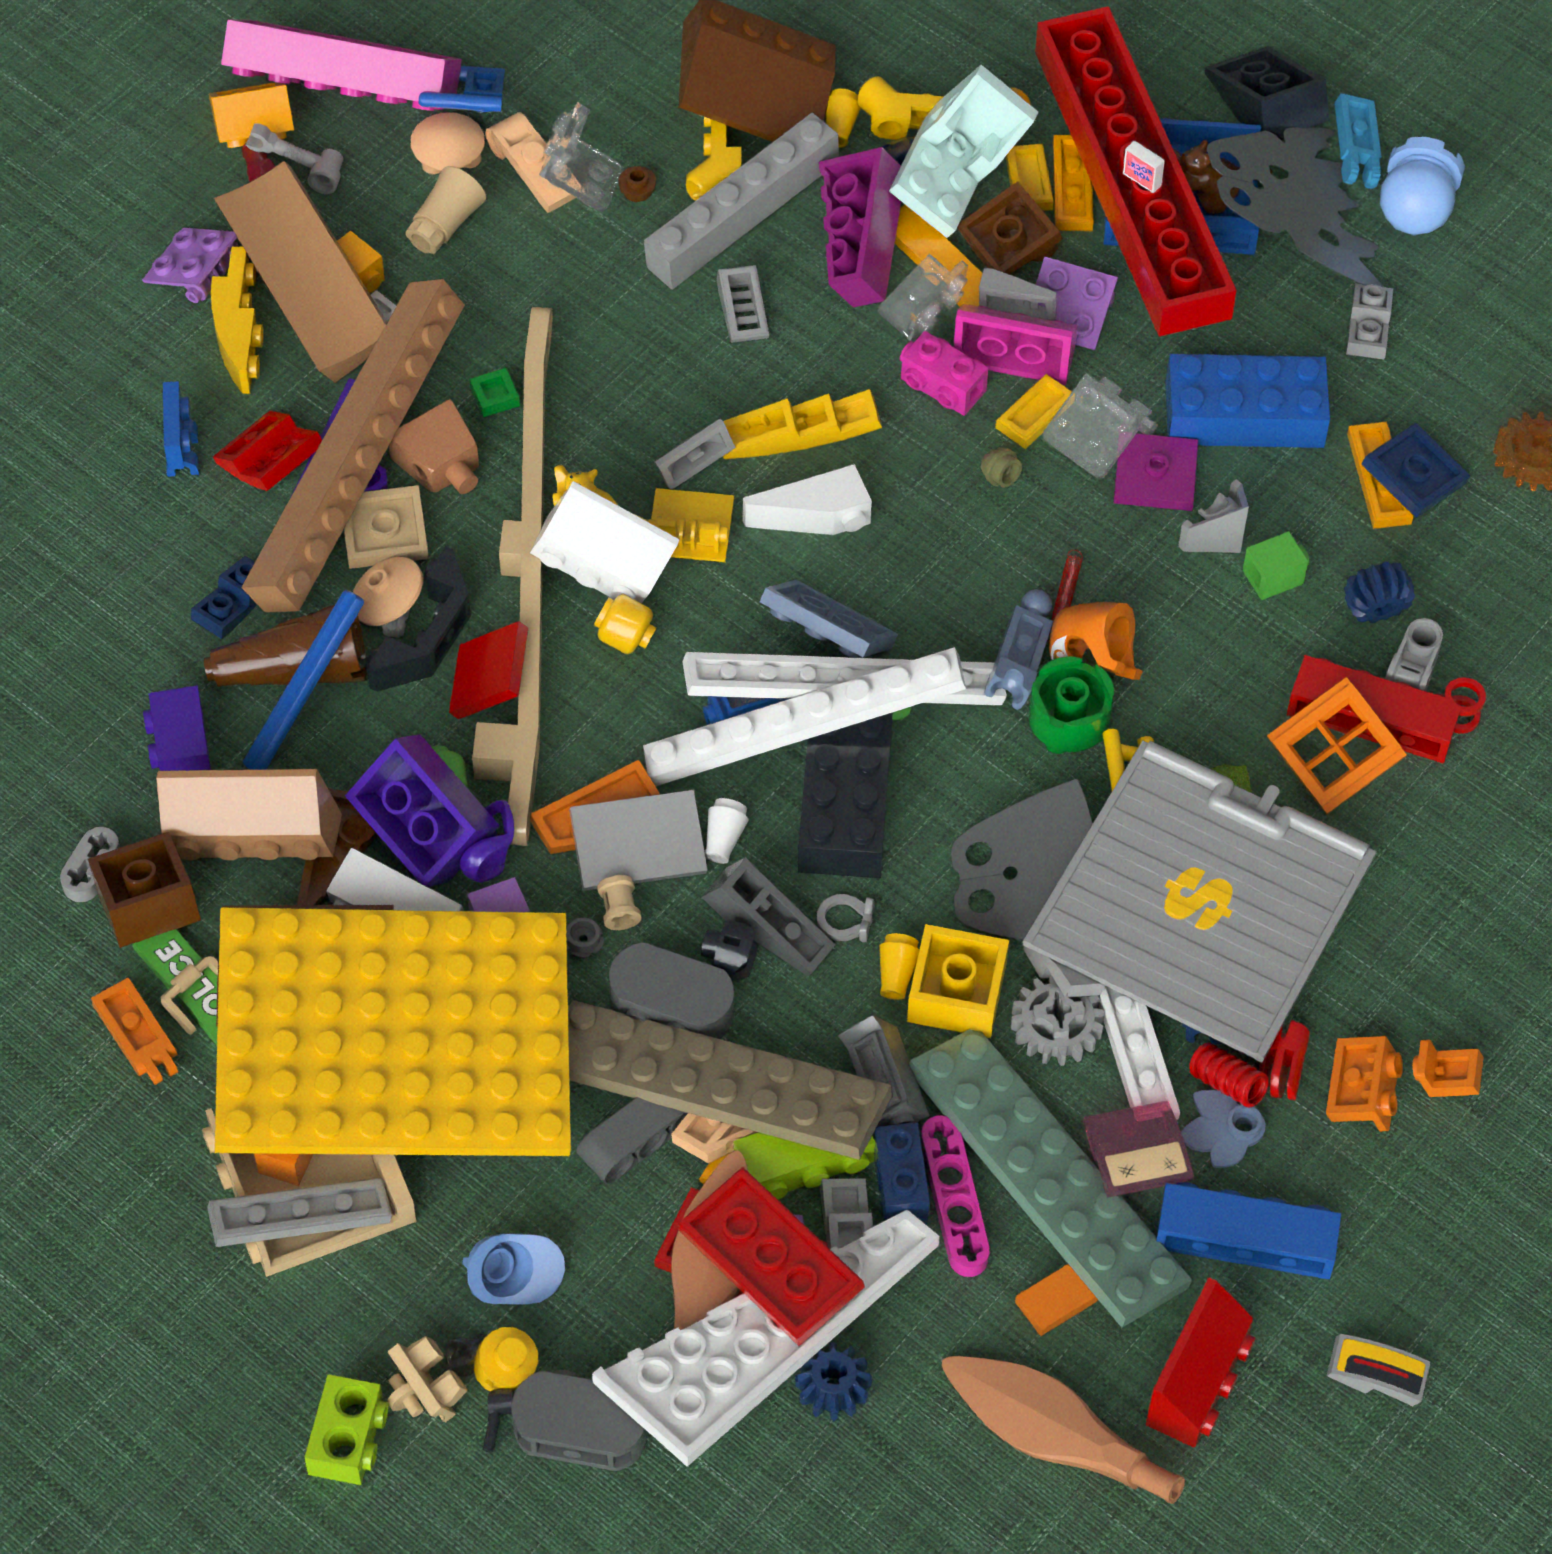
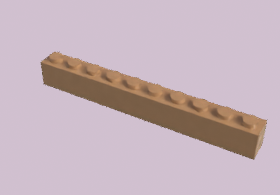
M444 279L411 282L408 284L241 588L264 612L299 611L463 310L465 304Z

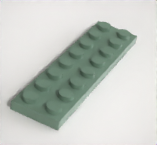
M969 1029L910 1060L909 1066L920 1087L940 1111L950 1119L960 1131L965 1141L1121 1328L1189 1288L1192 1282L1190 1276L1162 1243L1156 1241V1236L982 1032Z

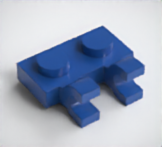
M179 381L163 382L164 449L167 477L175 476V469H184V467L190 469L191 475H199L198 456L191 451V443H198V427L196 422L190 419L189 397L181 396Z

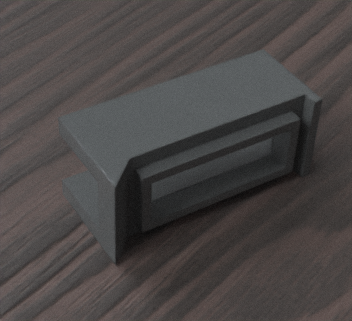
M871 1015L838 1035L848 1049L857 1076L891 1085L892 1097L877 1127L916 1123L929 1115L915 1075L909 1066L910 1061L896 1026Z

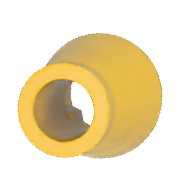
M835 89L831 91L825 112L826 124L838 133L839 148L847 146L849 136L861 110V107L858 105V95L848 89Z
M893 933L886 935L884 943L879 945L880 995L894 1000L905 998L919 954V941L916 938L905 934Z

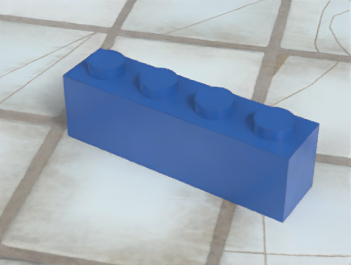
M1188 1182L1166 1183L1156 1241L1161 1242L1167 1251L1330 1280L1336 1258L1341 1213L1331 1212L1328 1208L1320 1205H1310L1307 1207L1291 1205L1273 1197L1264 1199L1245 1197L1233 1190L1216 1192L1200 1189L1195 1184Z

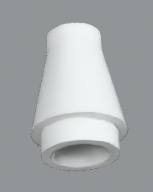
M719 798L715 800L714 806L708 809L705 858L716 863H728L730 854L749 821L746 816L747 807L735 800Z

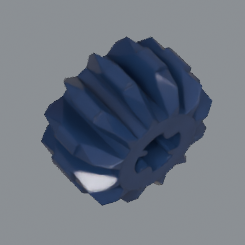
M1389 561L1376 566L1371 564L1367 569H1359L1357 575L1347 579V585L1344 587L1348 609H1351L1353 616H1356L1358 622L1369 621L1370 623H1376L1378 620L1384 619L1387 621L1389 617L1400 616L1401 610L1412 606L1411 601L1415 598L1414 585L1406 569H1403L1401 563L1390 564Z
M834 1341L829 1344L828 1352L825 1353L819 1350L812 1359H809L799 1368L801 1373L795 1377V1387L802 1390L800 1393L802 1405L813 1404L812 1413L815 1417L821 1415L824 1410L830 1411V1418L833 1421L838 1419L839 1410H843L852 1417L856 1413V1404L865 1405L868 1401L866 1389L872 1386V1375L865 1372L868 1364L865 1357L854 1359L855 1350L852 1345L847 1347L843 1353L837 1352L838 1347ZM829 1378H837L838 1384H829Z

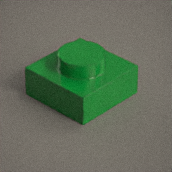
M507 368L469 379L470 389L483 417L520 406L519 395Z

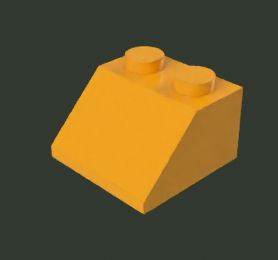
M273 82L208 93L218 141L220 143L227 142L228 148L243 146L249 138L254 123L265 125L279 139L287 138L286 131L294 130L287 88L284 83Z

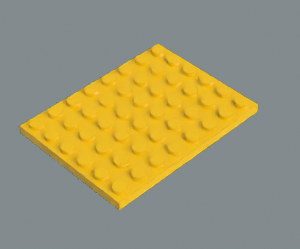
M220 907L215 1153L570 1156L566 913Z

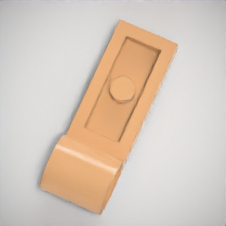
M518 112L486 129V139L493 153L499 159H508L547 214L579 197V187L522 113Z

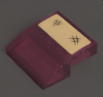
M1168 1100L1083 1118L1093 1161L1097 1160L1107 1198L1162 1187L1166 1183L1177 1184L1193 1179L1194 1174L1187 1149Z

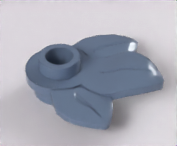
M1201 1090L1193 1094V1100L1200 1117L1186 1125L1179 1134L1180 1140L1192 1150L1210 1152V1159L1214 1168H1227L1236 1165L1244 1158L1247 1147L1260 1142L1264 1136L1266 1124L1262 1114L1255 1107L1248 1108L1239 1105L1237 1101L1218 1090ZM1245 1124L1251 1130L1247 1132L1240 1131L1236 1126Z

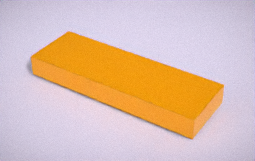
M1054 135V225L1059 231H1092V182L1072 136Z
M1378 422L1349 426L1347 436L1373 529L1411 525L1414 517L1413 514L1361 465L1366 455L1392 439L1388 423Z

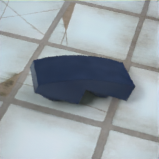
M244 556L219 575L218 588L191 608V620L220 639H223L257 605L241 588L255 562Z

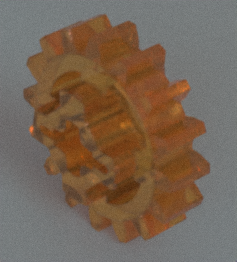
M1525 412L1522 414L1520 422L1511 417L1508 420L1507 427L1499 429L1493 453L1497 454L1495 465L1497 467L1505 466L1504 478H1509L1513 475L1517 477L1515 484L1517 487H1520L1524 482L1530 483L1531 491H1536L1538 484H1543L1548 491L1552 490V419L1550 421L1544 420L1543 412H1539L1536 419H1531L1530 415ZM1512 444L1516 445L1514 451L1512 449Z

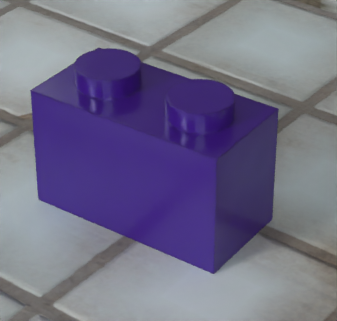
M198 685L148 693L150 709L143 710L147 735L154 734L155 744H148L151 769L159 768L160 771L211 770Z

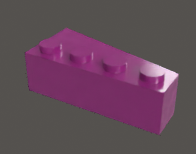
M883 147L819 162V172L824 176L821 197L826 203L827 216L823 217L824 229L828 232L829 243L826 245L828 282L853 308L886 300L901 201L890 193L889 190L901 165Z

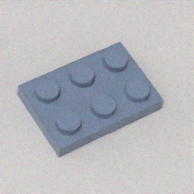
M798 580L766 587L760 599V603L771 608L770 613L774 617L786 622L796 621L805 626L804 631L808 635L819 640L829 639L840 645L839 650L852 658H864L891 649L898 636L892 630Z

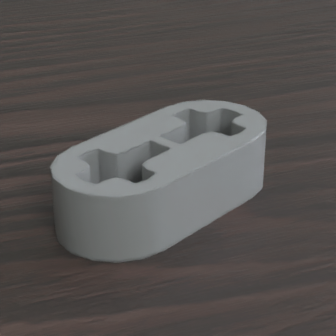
M95 827L87 831L63 867L60 874L63 892L70 900L87 902L98 894L88 858L95 856L94 846L102 847L104 843H108L109 850L101 849L97 855L120 848L118 837L110 828ZM86 873L88 883L80 882L77 886H74L73 879L81 880Z

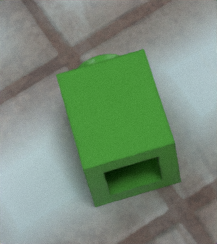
M1288 531L1247 547L1242 571L1260 599L1264 600L1304 584L1309 557L1304 546L1297 544Z

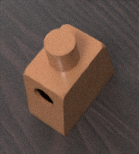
M450 399L397 429L389 444L390 458L427 490L437 493L452 484L460 494H467L476 487L478 478L473 471L479 466L477 445Z

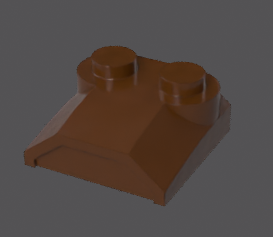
M1018 181L961 221L957 227L970 248L986 268L995 269L1006 274L1016 271L1030 261L1039 262L1043 261L1044 257H1052L1057 251L1059 241L1063 239L1057 227Z

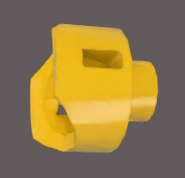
M501 1327L493 1330L483 1339L475 1354L474 1373L477 1381L489 1391L502 1388H511L512 1391L517 1390L519 1385L526 1378L533 1375L538 1365L536 1345L524 1331L515 1327Z

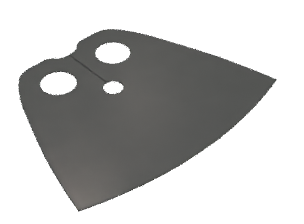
M1078 778L1040 792L1002 810L971 827L954 842L951 851L952 867L960 875V887L954 895L955 914L959 921L983 932L1024 940L1093 824ZM976 842L987 843L992 850L990 860L981 866H974L966 859L967 849ZM1009 866L1015 867L1018 871L1017 876L1012 880H1007L1003 876L1004 870ZM979 889L991 891L995 898L993 907L985 913H976L969 907L970 896Z

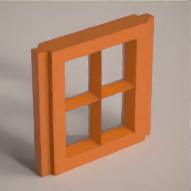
M1347 677L1267 735L1274 748L1326 815L1407 756L1400 744ZM1349 704L1362 722L1337 740L1324 722ZM1315 728H1318L1330 743V746L1305 763L1292 745ZM1368 728L1381 747L1358 764H1355L1343 746ZM1337 752L1350 770L1324 788L1311 769Z

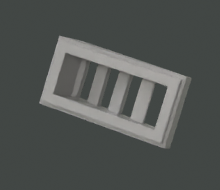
M756 265L719 269L716 281L731 343L769 338ZM748 286V291L732 293L730 291V288ZM751 298L752 303L733 305L732 302L733 300ZM754 311L755 314L735 318V313ZM757 323L758 329L738 331L737 325Z
M984 268L979 285V306L1010 313H1022L1027 316L1054 321L1057 318V292L995 269ZM1038 302L1045 303L1046 308L1038 305Z

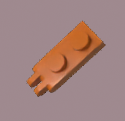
M129 977L91 997L94 1009L138 1076L147 1073L156 1085L163 1081L157 1066L162 1064L170 1077L178 1073V1069L172 1058L177 1056L173 1044Z

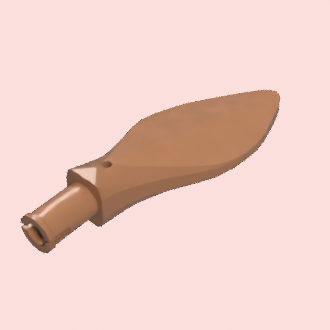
M738 1150L731 1152L716 1167L693 1199L684 1218L740 1168L744 1167L748 1171L746 1161L741 1152ZM678 1230L673 1247L671 1271L675 1311L674 1329L678 1327L680 1330H683L706 1318L707 1312L736 1298L740 1289Z
M950 1356L942 1360V1368L946 1376L977 1417L992 1432L1017 1450L1041 1460L1097 1472L1135 1490L1141 1487L1165 1499L1170 1504L1175 1503L1180 1497L1185 1485V1479L1182 1476L1175 1475L1150 1462L1144 1452L1134 1448L1110 1430L1071 1388L1058 1379L1030 1367L1006 1361L966 1356Z

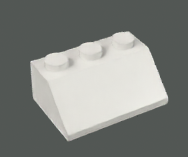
M573 481L547 516L530 554L538 557L545 565L560 569L576 578L583 586L594 588L613 600L617 596L624 594L642 603L655 585L680 539Z

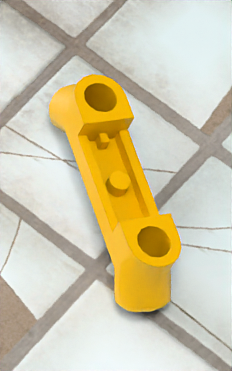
M878 76L870 78L863 84L858 93V105L871 116V131L874 135L884 139L905 140L908 129H920L925 117L944 96L899 93L882 77ZM1010 88L1031 105L1028 96L1023 91L1017 88Z
M704 117V127H711V133H704V156L710 157L687 173L686 190L694 201L698 200L741 167V147H726L727 125Z

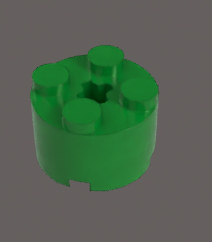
M1068 656L1048 662L1040 669L1039 675L1032 685L1029 724L1035 736L1045 744L1047 750L1055 754L1087 750L1102 742L1103 732L1109 729L1114 698L1112 680L1103 668L1097 664L1093 667L1083 663V658Z

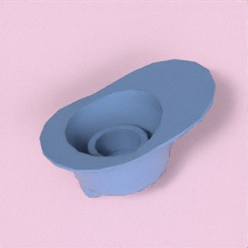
M535 1234L487 1236L474 1245L468 1257H463V1265L467 1268L468 1285L473 1295L482 1302L491 1304L527 1305L542 1302L553 1295L560 1286L565 1272L564 1256L558 1245L547 1237Z

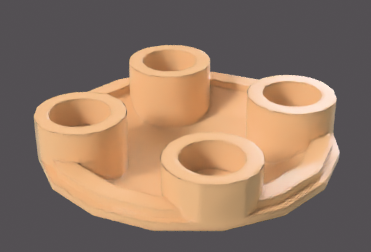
M438 113L427 117L416 126L411 135V150L416 159L422 163L423 170L429 174H438L447 166L459 169L464 167L474 168L481 162L485 136L480 125L468 116L459 113Z

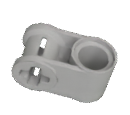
M1421 618L1410 623L1398 652L1392 658L1385 679L1393 682H1404L1413 688L1427 691L1443 638L1442 628L1437 622ZM1417 642H1422L1429 646H1420Z

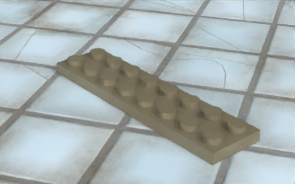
M572 1000L568 1007L569 1080L632 1098L639 1097L657 1105L860 1160L892 1097L890 1084L650 1020L640 1021L625 1016V1014L575 1000Z

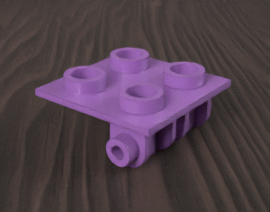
M182 228L174 235L173 241L163 254L153 262L152 268L142 281L152 284L184 286L187 290L185 295L188 300L193 303H198L199 300L203 301L211 291L212 276L222 277L229 268L231 246L239 247L235 242L237 236L234 231Z
M1044 257L1036 285L1057 292L1056 320L1078 325L1075 345L1095 350L1108 308L1112 307L1116 293L1114 289L1118 277ZM1038 302V305L1046 308L1045 303Z

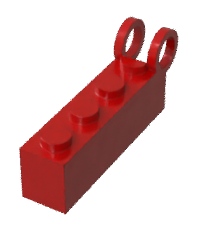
M1305 655L1291 692L1287 716L1293 717L1347 677L1400 744L1404 752L1444 763L1453 734L1469 733L1478 726L1481 710L1486 700V692L1483 686L1476 680L1461 677L1452 680L1447 685L1444 694H1433L1413 688L1404 682H1393L1373 676L1364 670H1354L1334 664L1325 658H1314ZM1467 687L1476 692L1479 701L1476 703L1473 699L1463 695L1451 696V693L1456 688ZM1348 704L1324 723L1329 729L1348 733L1362 721ZM1459 715L1474 716L1473 720L1467 724H1457ZM1368 728L1356 736L1378 743Z

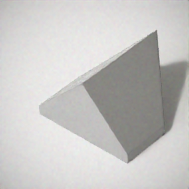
M1236 479L1231 483L1229 497L1219 493L1214 503L1207 510H1198V513L1206 520L1192 524L1187 519L1182 524L1178 546L1184 552H1241L1249 508L1241 482Z

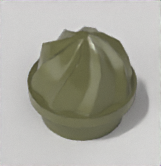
M991 449L988 454L984 455L981 462V470L990 484L994 486L1000 485L1005 488L1011 486L1018 479L1022 470V463L1017 459L1016 453L1010 449Z

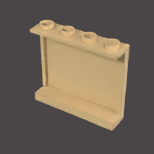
M212 1108L205 1110L209 1127L202 1129L210 1154L215 1152V1116ZM219 1153L222 1163L216 1165L220 1181L224 1190L233 1189L235 1197L383 1178L392 1214L390 1223L245 1243L252 1263L261 1262L266 1277L416 1222L414 1202L394 1155L313 1154L300 1185L296 1186L259 1174L254 1153Z

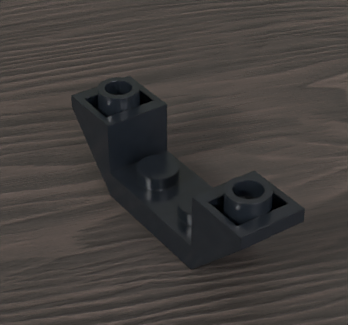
M445 546L437 559H431L424 573V580L427 581L428 598L439 603L433 615V622L427 631L422 630L418 634L414 647L386 636L378 649L374 648L370 652L365 664L370 689L378 692L432 677L471 617L469 593L452 548Z

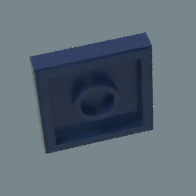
M1414 423L1366 455L1361 463L1416 518L1464 486L1471 477L1417 423Z

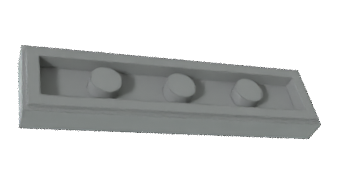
M383 1178L210 1200L207 1208L216 1247L390 1223L392 1217Z

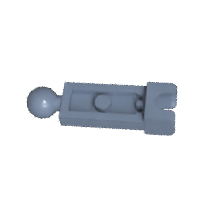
M1038 589L1029 590L1021 599V607L1016 605L993 670L989 675L984 694L987 697H993L997 689L1003 688L1008 690L1013 696L1012 707L1017 710L1023 707L1031 693L1053 624L1052 620L1046 618L1052 610V600L1045 591Z

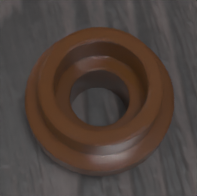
M629 167L619 176V189L628 200L642 202L647 200L654 192L656 177L646 167Z

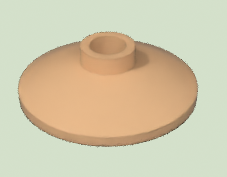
M407 557L388 558L371 567L360 578L353 590V593L364 600V605L358 613L359 621L370 626H380L388 624L405 614L416 602L422 589L423 574L420 567Z

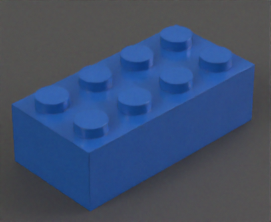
M1169 355L1165 382L1168 437L1197 439L1200 446L1325 447L1330 423L1326 357Z

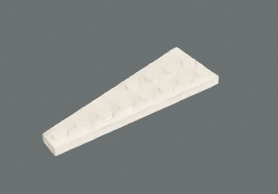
M905 1210L864 1231V1236L839 1249L836 1246L831 1248L830 1250L864 1281L865 1288L800 1346L788 1337L745 1294H742L707 1312L706 1318L683 1330L677 1327L666 1333L665 1339L644 1350H641L639 1347L627 1353V1358L605 1370L602 1367L598 1368L592 1373L593 1384L688 1467L938 1247L939 1235L910 1211Z

